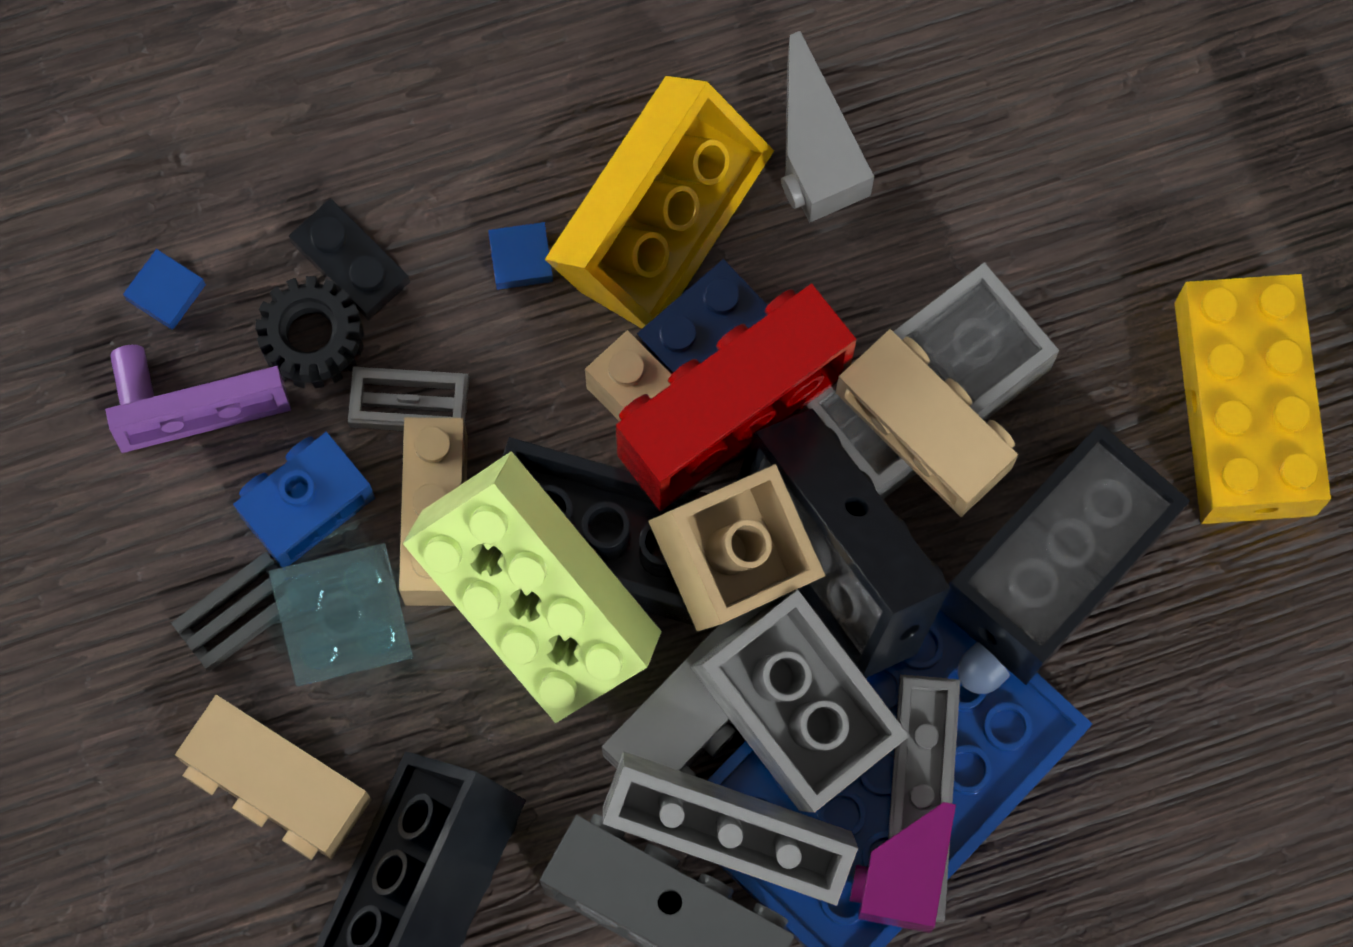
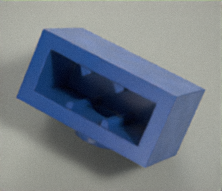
M327 431L316 440L310 436L297 443L287 453L285 457L287 462L271 475L264 472L252 478L240 490L239 495L241 498L233 503L241 519L283 570L375 499L370 483Z

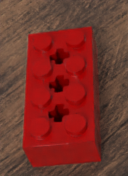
M812 283L799 293L789 289L780 294L766 307L765 313L767 316L749 329L745 324L736 326L718 341L716 347L719 350L702 363H699L697 359L686 362L668 378L670 386L652 399L648 394L639 396L620 412L619 418L621 421L616 424L617 455L660 511L747 449L751 444L755 431L791 417L838 382L839 376L852 364L857 339Z

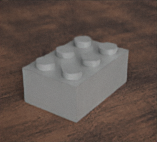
M799 590L792 591L775 599L690 666L691 670L799 811L815 813L909 737Z

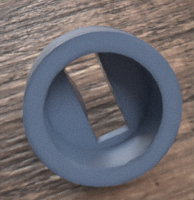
M976 642L964 653L958 664V678L962 686L972 693L986 694L993 692L1011 676L997 658L979 642Z

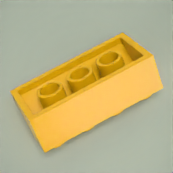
M665 76L545 260L579 292L642 329L681 296L774 150L707 81Z

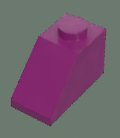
M943 802L874 849L870 854L867 867L855 866L849 901L861 903L858 919L927 933L932 932L937 918L956 804Z

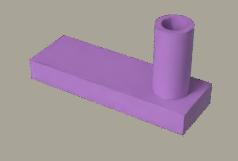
M124 345L116 348L110 354L120 405L106 408L105 410L109 430L121 453L291 411L287 390L278 366L154 396L146 354L142 346Z

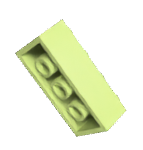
M512 451L421 511L403 545L555 723L648 667L662 631Z

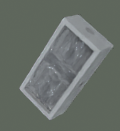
M985 262L893 331L901 340L905 337L913 339L928 355L930 359L928 366L943 381L947 378L956 381L972 400L970 407L984 421L1052 369L1059 353V349ZM836 383L803 407L800 413L811 408L815 410L825 425L835 431L842 447L858 468L869 475L876 491L884 499L917 473L836 394Z

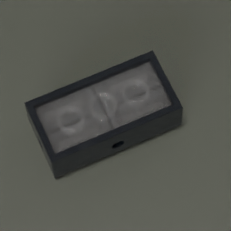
M813 408L755 431L736 481L776 464L825 573L824 577L796 590H799L865 678L916 655L951 588L945 581L939 566L928 559L910 535L905 522L892 512L876 491L869 475L858 468L842 447L838 435L833 429L825 425Z
M1099 423L950 582L949 586L951 588L940 610L971 638L983 645L1004 667L1027 685L1167 531L1191 500Z

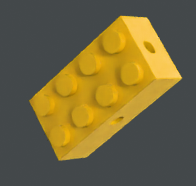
M1302 274L1185 282L1174 304L1201 524L1317 516L1331 500Z

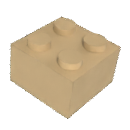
M776 464L648 520L697 631L721 625L825 576Z

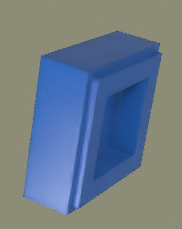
M545 222L488 230L497 290L553 282L551 265L545 260L549 253Z
M156 249L123 293L126 301L173 330L206 284L203 278Z

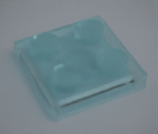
M385 543L268 571L296 687L413 658Z

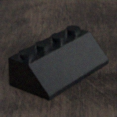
M405 751L315 947H461L466 939L468 928L482 897L491 884L492 875L506 844L515 831L517 820L526 799L476 771Z

